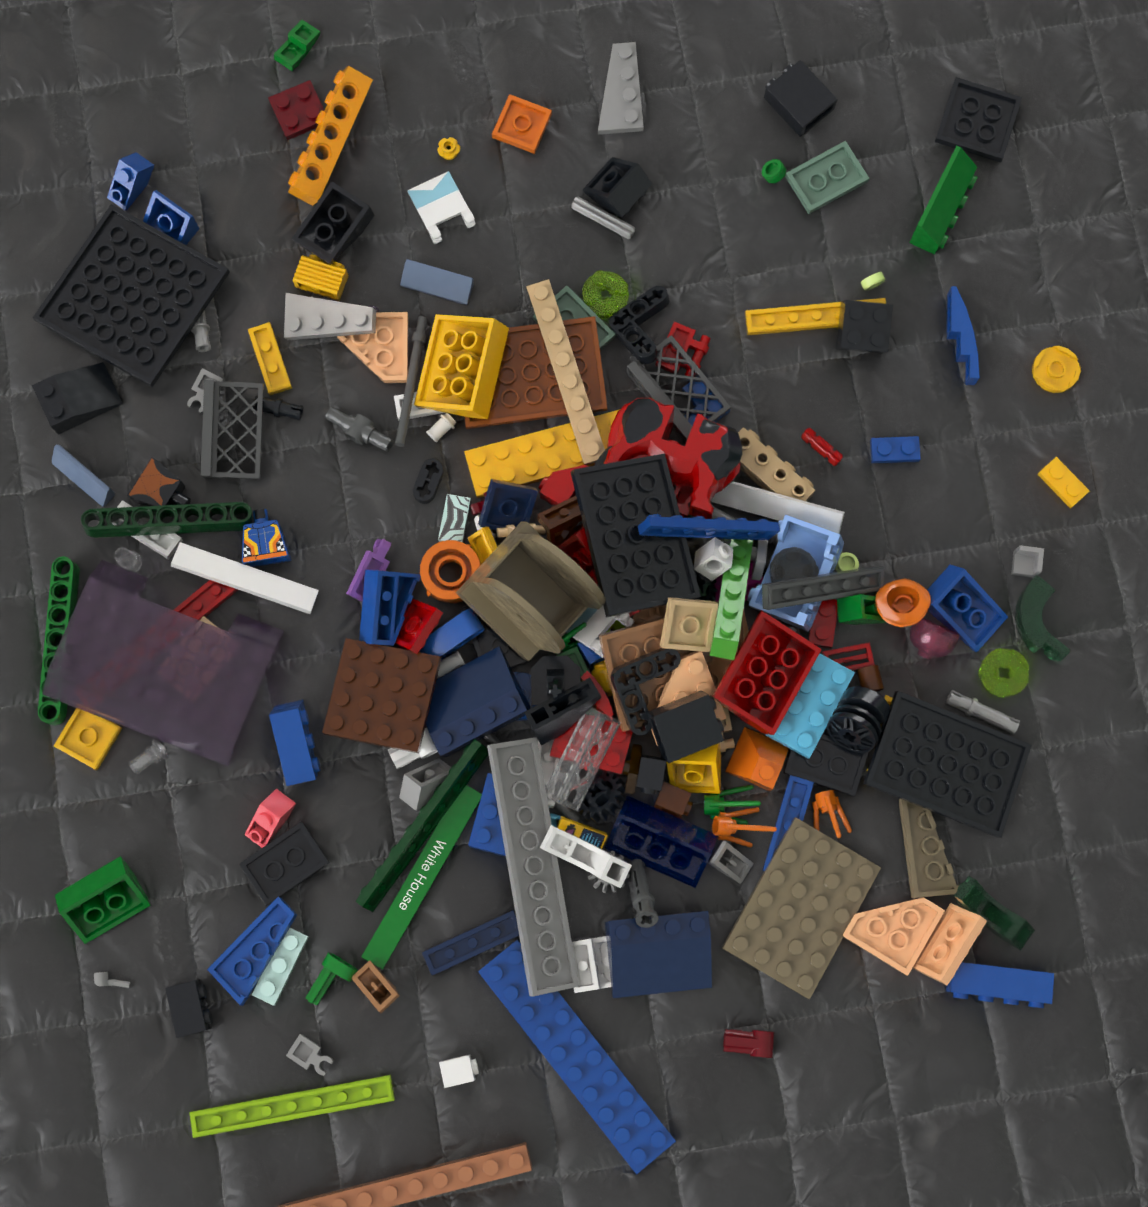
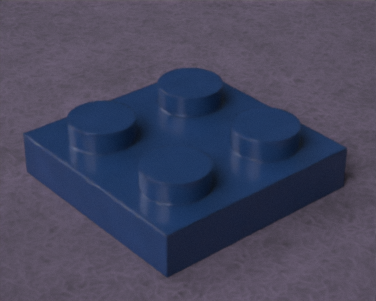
M491 479L478 521L479 526L497 530V528H505L506 525H515L516 527L521 521L529 523L538 494L537 488Z

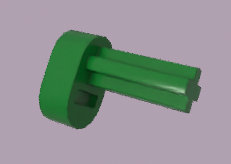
M328 952L323 960L322 965L324 967L305 999L316 1006L319 1005L336 975L351 982V978L358 971L354 966Z

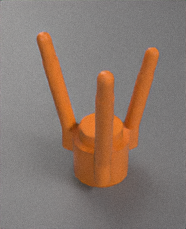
M834 790L815 794L816 801L812 802L814 828L819 831V810L821 809L822 814H830L836 836L841 838V832L834 812L837 810L847 832L851 833L852 829L840 805L839 798L835 797Z
M758 807L728 813L719 812V816H715L712 823L713 834L718 836V840H727L749 848L753 846L752 843L733 837L731 834H735L736 830L775 832L777 828L737 824L736 820L732 819V817L759 812L760 809Z

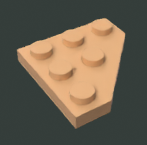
M376 312V333L337 336L384 383H406L408 376V312Z
M693 651L680 657L679 666L673 670L669 681L666 682L661 693L658 707L698 691H703L713 696L716 688L702 651ZM714 699L717 707L714 710L716 718L722 721L726 719L722 704Z
M922 897L856 913L842 936L908 976L945 910Z

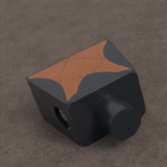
M151 457L127 495L133 502L143 506L185 505L191 502V498L182 494L185 489L184 483L153 457Z

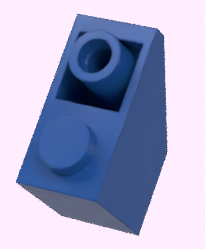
M133 153L119 159L107 198L122 209L127 210L148 185L154 164L138 153Z

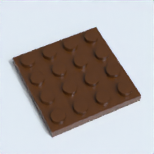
M346 638L322 733L324 735L419 754L441 657L420 652L415 654L409 650L367 644L363 641Z

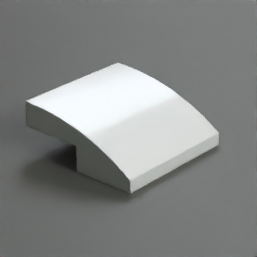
M606 936L573 941L572 946L579 987H574V992L578 993L611 987Z

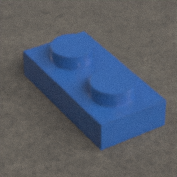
M919 436L871 438L870 440L871 463L919 462L921 459Z

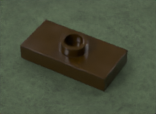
M633 744L630 760H625L623 775H627L625 793L629 794L635 793L642 754V747L638 744Z

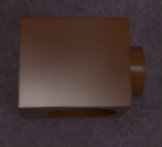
M664 782L652 810L680 822L682 816H688L693 802H690L689 799L692 793Z

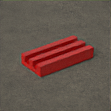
M870 642L823 651L821 653L829 658V656L866 649L865 654L834 659L833 661L842 664L868 659L866 663L846 666V668L852 671L875 665Z

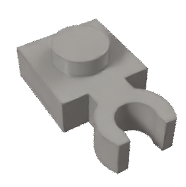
M203 368L191 388L197 394L191 397L187 403V406L191 408L194 402H200L201 407L198 412L203 414L204 380L225 381L223 378Z
M299 1034L286 1054L288 1058L306 1070L309 1069L311 1064L314 1065L316 1072L323 1076L327 1072L321 1068V1062L327 1061L330 1064L334 1062L333 1058L328 1055H319L318 1053L322 1047L303 1034Z

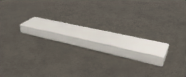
M734 481L725 489L716 493L711 502L778 521L783 520L784 516L788 515L840 534L845 513Z
M181 542L171 562V567L311 614L319 591Z

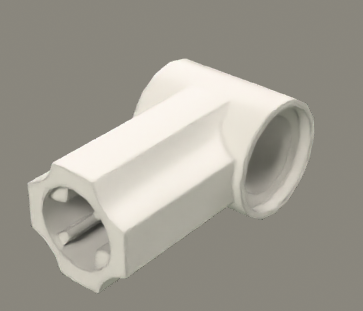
M425 728L419 754L393 748L388 749V752L396 768L399 769L419 758L429 757L437 753L438 750L429 734L428 728Z

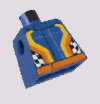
M267 509L254 510V523L243 526L242 563L250 567L292 561L278 520L269 521Z

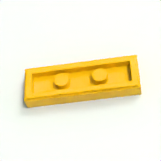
M268 322L248 329L269 395L292 389L271 323Z

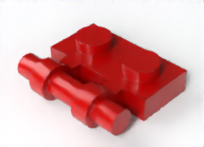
M674 322L668 337L672 335L686 353L689 348L693 349L695 352L692 360L700 369V362L703 355H706L709 350L708 344L711 338L702 335L700 341L694 340L696 330ZM669 344L663 349L662 357L676 358L677 351ZM661 362L660 368L674 373L675 363ZM678 364L677 374L680 367H683L687 370L684 376H691L689 365Z

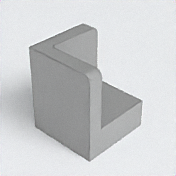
M1022 545L1013 551L1011 575L1036 578L1042 572L1044 548Z

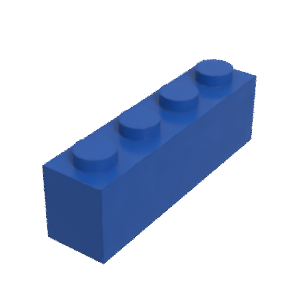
M962 962L948 986L946 985V992H953V998L968 999L970 994L978 995V1001L993 1002L995 997L1003 998V1004L1019 1005L1020 1000L1029 1001L1028 1007L1044 1008V1003L1052 1004L1054 973Z

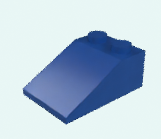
M950 564L927 589L931 597L928 611L974 652H978L1008 618L1005 612L964 568Z

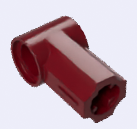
M725 1029L723 1051L745 1053L754 1057L773 1058L774 1032L761 1030L749 1032Z

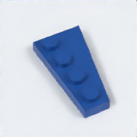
M277 897L207 969L241 1006L245 1004L297 916L281 897Z

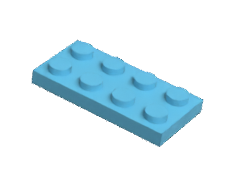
M819 654L774 735L765 734V736L809 759L855 672Z

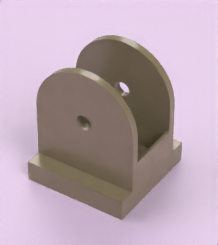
M522 521L456 592L523 660L530 661L539 650L561 653L566 647L562 639L565 632L587 608L600 609L606 601L597 584L574 560L554 544L544 539L528 522Z

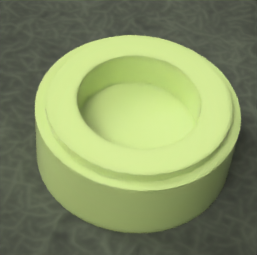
M878 272L862 280L861 285L864 290L868 291L881 285L886 279L882 272Z

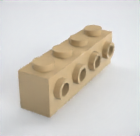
M743 427L738 432L742 444L740 470L763 490L806 502L813 496L815 489L812 482L806 477L801 478L795 473V468L789 462H783L779 459L777 452L771 446L763 445L759 441V436L754 431H747Z

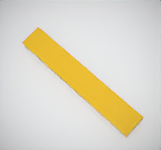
M886 298L856 300L886 304ZM841 302L746 310L747 335L836 328L839 325Z

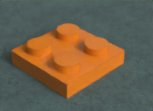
M509 94L492 132V138L535 154L552 116V110Z

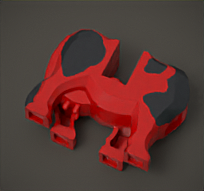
M636 398L632 402L625 404L617 412L611 425L607 449L600 455L595 466L665 454L672 484L676 488L674 492L680 515L683 518H688L689 515H692L694 517L703 516L705 519H713L714 508L710 503L716 493L722 491L733 482L740 471L742 444L736 429L712 422L702 414L697 413L685 446H682L677 441L668 440L673 429V405H664L651 398Z

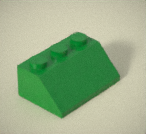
M121 856L55 894L60 915L84 944L151 906L135 874Z

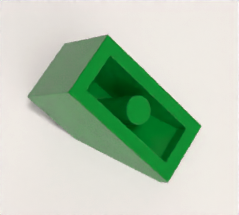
M858 594L837 599L839 623L859 625L887 622L881 618L877 611L876 596Z

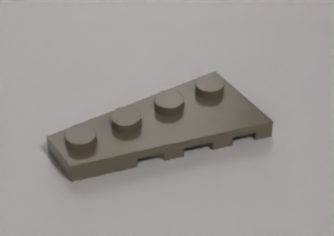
M898 799L911 898L961 894L960 887L956 884L953 876L954 871L951 863H948L942 839H939L935 829L937 826L931 811Z

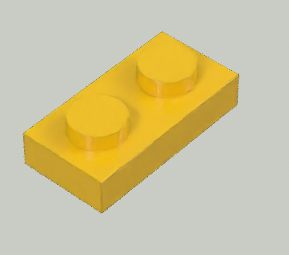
M1057 456L1037 474L1070 509L1090 492Z

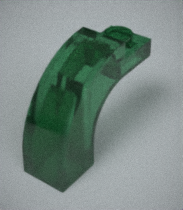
M1036 575L1024 587L1017 600L1015 608L1016 627L1022 641L1031 652L1035 653L1042 648L1044 649L1043 653L1048 658L1061 661L1071 650L1047 631L1042 620L1043 607L1056 590Z
M969 875L959 885L954 895L958 905L963 909L982 916L987 920L984 926L988 930L1021 951L1035 931L1027 920L996 901L976 879Z

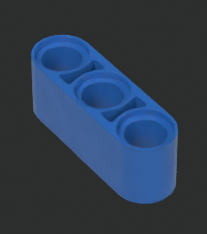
M469 608L431 633L426 640L425 646L419 652L440 656L442 660L478 636L485 628L475 612Z

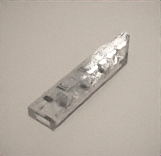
M593 707L579 719L546 787L548 798L573 810H579L620 726L618 719L604 714ZM605 720L611 722L608 731L602 734L601 728ZM598 744L599 749L597 753L591 757L590 751L592 747ZM587 766L588 772L586 776L580 779L579 773L581 769ZM576 789L577 794L573 802L567 801L570 792Z

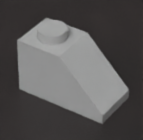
M438 758L404 774L399 798L414 810L421 809L434 795L436 787L442 784L448 776L451 767Z

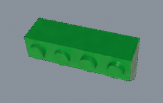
M956 146L909 242L934 255L938 247L943 249L949 237L945 234L948 227L953 229L959 217L955 215L957 208H963L968 198L964 194L967 188L972 190L978 178L974 175L977 169L976 164L961 147Z

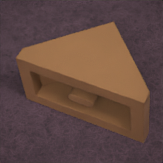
M370 960L351 978L380 1013L400 996L396 987Z

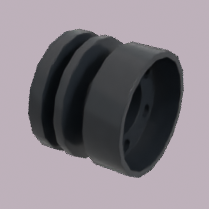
M850 687L844 691L837 708L828 721V733L837 744L845 749L858 753L869 752L875 747L887 722L891 710L890 705L884 697L869 688Z

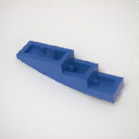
M951 286L947 294V339H956V362H965V385H975L980 377L974 330L967 308L957 287Z

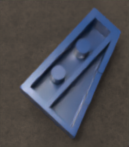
M298 700L274 706L269 717L286 786L316 780L321 768L318 757H314L313 748H315L313 735L309 731V718L305 710L304 701Z

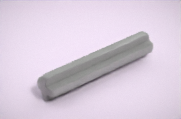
M579 196L572 202L573 210L627 239L633 236L635 227Z

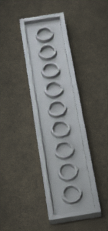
M537 737L487 745L529 996L534 997L579 987L557 856L540 848L552 824Z

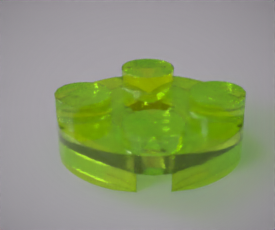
M598 270L583 285V302L599 318H609L627 305L629 299L628 284L621 276L614 272ZM608 290L612 297H606L605 300L601 299L600 292Z
M1000 648L993 650L984 657L978 670V675L982 685L989 693L999 698H1005L1018 694L1026 687L1029 680V665L1024 656L1018 651ZM999 667L1010 670L1008 672L1009 679L999 676Z

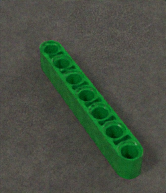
M64 556L55 559L51 568L38 703L39 718L53 726L63 723L67 714L80 576L78 565ZM70 564V571L62 575V568ZM68 588L66 597L59 598L60 591ZM66 612L65 619L62 622H57L58 614ZM63 635V643L55 646V639ZM60 659L61 667L53 671L52 665L54 661ZM58 683V692L54 695H51V686ZM55 707L57 710L56 716L49 719L48 711Z

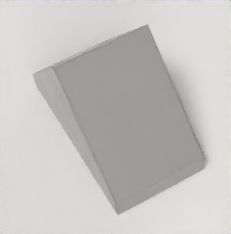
M726 841L720 843L708 862L709 865L739 884L743 882L754 864Z

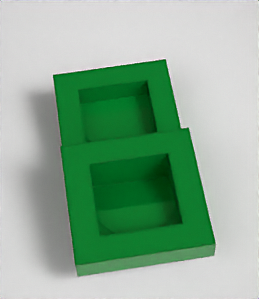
M301 20L288 33V40L274 53V60L293 72L317 41L320 31L304 20Z

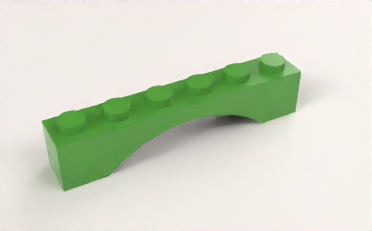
M731 539V543L728 544L733 548L732 567L722 575L718 610L709 656L730 660L735 659L740 637L753 540Z

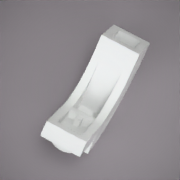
M552 825L540 846L541 849L619 888L622 887L632 866L611 853Z

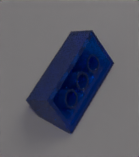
M627 796L605 848L631 860L641 859L642 862H645L646 867L696 888L718 836Z

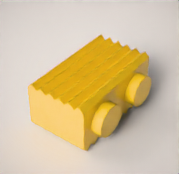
M310 254L309 257L302 255L293 277V283L298 289L340 301L349 275L347 269L341 263L334 261L329 265L316 255Z

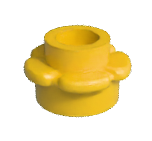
M452 137L448 139L443 138L438 143V154L446 160L456 158L460 152V145L457 144L458 141Z

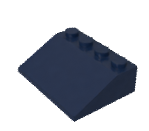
M500 646L436 680L426 726L440 756L448 757L471 744L474 739L478 741L524 717V712L531 709Z
M708 911L658 916V922L654 926L647 928L638 926L635 918L605 922L613 998L712 988L711 931Z

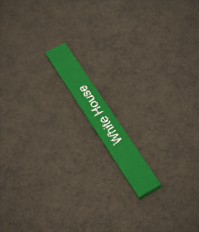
M466 785L439 821L361 956L363 959L370 960L375 966L384 970L480 803L481 793Z

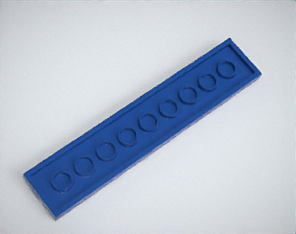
M518 940L478 971L636 1175L676 1142L558 991L534 997L529 996L522 949Z

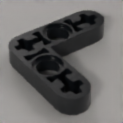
M663 286L652 287L614 313L609 319L610 328L616 334L615 336L642 364H650L658 357L655 343L639 325L669 304V295ZM637 308H645V311L641 314L633 313ZM631 335H639V338L635 341L627 340ZM643 346L644 349L649 353L642 352L641 347Z
M657 649L617 666L611 672V682L629 729L637 735H645L652 728L647 715L648 709L639 684L677 668L681 658L679 652L675 649ZM666 653L673 655V658L670 659V664L661 662L657 665L654 657L658 661L665 659ZM645 661H649L652 669L650 673L642 675L639 670L640 665ZM631 667H633L634 673L638 677L637 679H635V676L630 675L625 678L626 682L624 684L617 680L621 677V672L626 675L633 673ZM630 694H635L638 699L633 707H627L625 704V699ZM637 712L639 718L645 720L642 723L643 728L640 729L634 726L638 723L637 718L634 714L629 715V713Z

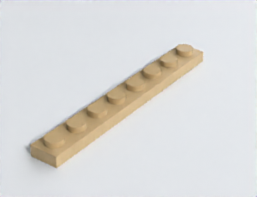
M548 279L526 286L584 465L596 463L605 449L550 281Z

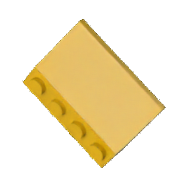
M436 314L414 405L469 418L488 419L509 327L495 318Z

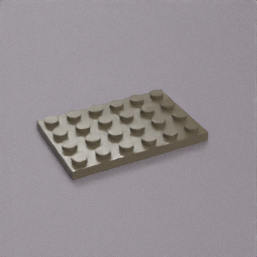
M794 817L724 942L722 949L810 1000L843 939L842 935L854 914L858 912L881 867Z

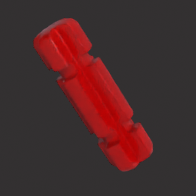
M807 428L803 432L801 438L807 444L811 443V447L824 458L827 457L833 466L839 464L843 458L839 451H834V447L820 435L816 436V432L813 429Z

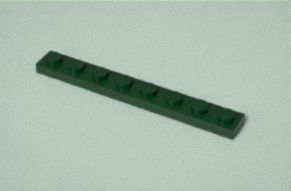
M474 739L464 749L462 757L450 768L448 776L442 784L436 787L434 795L420 809L415 821L406 828L404 836L398 844L392 847L389 856L376 869L368 885L364 886L360 891L359 897L356 900L360 906L374 912L489 755L488 748Z

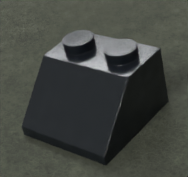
M612 157L583 188V192L608 213L623 217L630 212L636 201L646 194L652 182L638 163Z

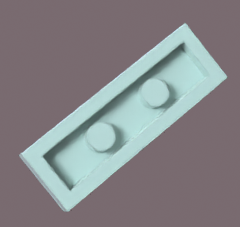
M289 928L262 973L252 996L276 1006L309 936Z

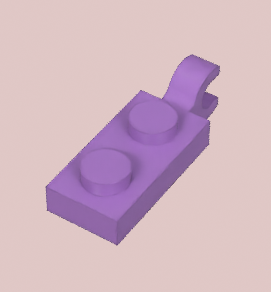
M377 538L373 546V552H365L346 593L347 595L360 602L363 601L365 570L386 571L390 561L384 558L390 549V542Z

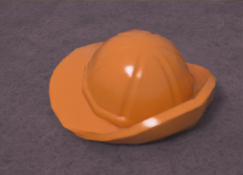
M904 578L891 581L881 587L876 594L875 603L877 611L884 621L894 626L907 627L915 625L924 618L930 607L931 597L929 591L921 584Z

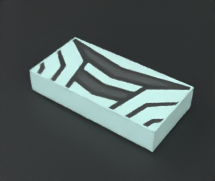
M447 494L438 537L439 542L445 540L463 542L471 498Z

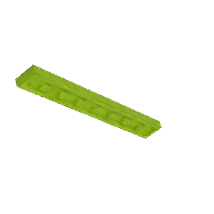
M391 1075L196 1110L189 1113L193 1138L395 1101Z

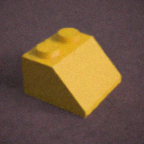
M720 743L671 763L666 761L671 785L690 793L720 794Z

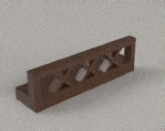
M576 496L537 514L539 523L547 531V540L555 546L563 543L584 526L582 523L576 527L582 521ZM564 530L561 535L555 537V533Z

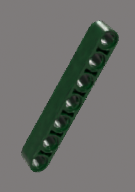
M245 502L89 509L81 516V523L85 533L93 538L243 531L245 524L253 522L251 507ZM245 513L247 517L239 520L236 518V515ZM215 514H220L223 516V518L219 521H214L211 519V517ZM191 515L199 517L195 522L186 520ZM170 516L174 518L170 523L162 522L165 517ZM141 518L149 519L146 524L137 523ZM116 519L124 520L123 524L118 526L113 525L112 523ZM92 520L100 521L97 526H88V523Z

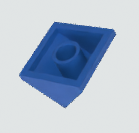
M157 190L153 191L143 222L187 245L199 230L194 217Z

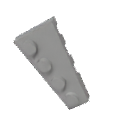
M636 42L612 45L598 135L639 132L644 129Z
M286 293L284 338L286 340L376 333V310L373 307Z

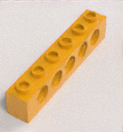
M350 66L346 67L343 71H338L333 81L336 86L333 91H329L324 101L327 106L324 111H320L315 123L318 126L315 131H311L306 143L309 146L306 152L303 151L299 156L297 163L300 166L297 172L294 171L288 181V184L291 185L288 193L312 206L318 202L373 79ZM343 90L350 94V99L343 95ZM334 110L340 112L341 119L335 117ZM325 130L331 132L332 139H328L325 136ZM315 150H319L323 154V160L316 156ZM306 170L314 174V180L307 177Z

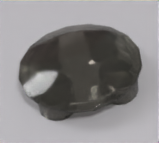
M797 547L783 549L776 554L770 563L769 570L771 582L816 576L819 573L818 566L810 553Z

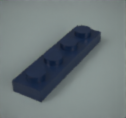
M514 910L422 952L431 975L440 973L519 936Z

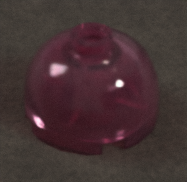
M925 618L912 625L910 629L911 643L919 649L917 654L931 660L932 656L939 658L947 656L953 651L960 638L959 634L941 625L934 624Z

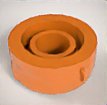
M445 540L433 545L426 551L420 564V576L427 591V596L431 595L438 601L445 603L462 602L463 600L456 592L480 567L479 558L470 544L460 541ZM450 562L459 564L463 569L460 579L452 583L446 582L440 577L442 566Z

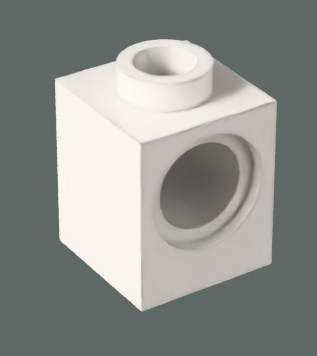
M714 537L695 551L694 570L711 581L715 580L732 567L733 548Z
M470 1054L439 1062L444 1088L475 1081V1075L479 1074L476 1059H471Z

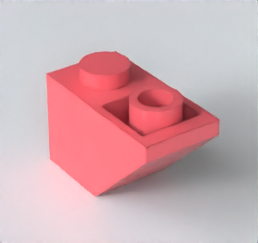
M275 789L260 803L245 836L261 848L265 847L287 821L296 803L281 791Z

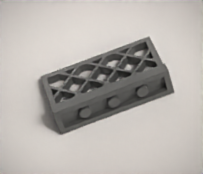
M671 335L656 346L658 353L660 352L655 360L659 361L657 372H648L641 362L634 360L627 366L626 373L646 398H651L664 405L674 406L672 430L686 444L692 429V425L688 422L689 414L698 413L702 414L705 418L706 416H711L708 420L714 422L729 411L731 406ZM671 344L677 351L676 358L662 357L663 349ZM661 362L675 363L674 374L660 373ZM678 364L689 365L691 376L677 375ZM659 377L673 379L672 391L661 389L658 385ZM676 379L690 381L689 393L675 391ZM693 382H702L706 386V394L691 393ZM674 396L688 397L687 409L677 408L673 403ZM691 398L705 399L704 411L690 409ZM717 400L723 408L717 412L706 411L707 401Z
M204 380L201 476L203 478L260 479L263 383ZM220 387L231 388L236 395L228 403H225L220 398ZM235 388L243 389L240 392H238ZM248 388L258 389V398L250 405L242 397V394ZM240 397L248 407L237 416L229 406ZM221 402L224 406L219 410ZM225 409H228L235 419L228 426L224 427L219 422V415ZM249 410H252L257 415V422L251 428H248L241 420ZM239 421L247 431L236 440L228 430ZM219 425H220L221 428L223 429L220 433H219ZM257 427V432L255 435L252 431ZM226 432L235 442L227 450L223 451L218 445V439ZM249 433L256 439V446L250 452L240 444ZM236 445L246 453L238 463H235L227 455ZM218 449L222 452V454L219 457ZM255 451L256 460L251 456ZM224 456L234 465L227 473L217 472V463ZM250 457L255 463V474L244 473L238 466ZM237 468L241 473L232 472Z

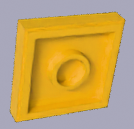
M78 704L55 742L54 747L89 767L98 770L121 732L122 727Z

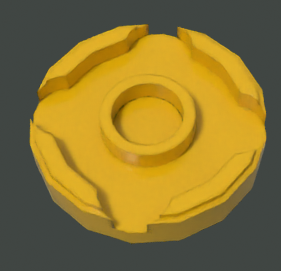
M1062 346L1043 349L1034 359L1032 365V374L1037 385L1045 391L1052 393H1062L1071 389L1079 379L1081 372L1076 354Z

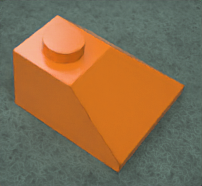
M744 727L725 772L770 792L775 786L789 748L767 736Z

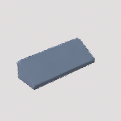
M406 259L400 286L467 305L474 286V280L468 276Z
M59 444L54 446L52 464L102 507L106 506L115 496L114 491Z

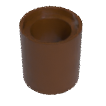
M878 665L857 670L861 687L869 688L875 692L884 689Z

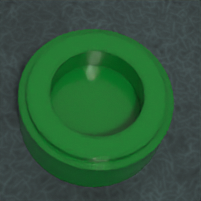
M779 159L768 161L762 168V176L768 183H777L786 174V167Z

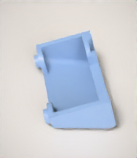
M785 515L783 520L778 521L780 532L777 533L778 543L762 583L756 588H751L747 601H749L751 608L764 611L778 620L808 632L812 627L822 601L766 610L763 609L762 584L834 573L843 550L844 541L838 533Z

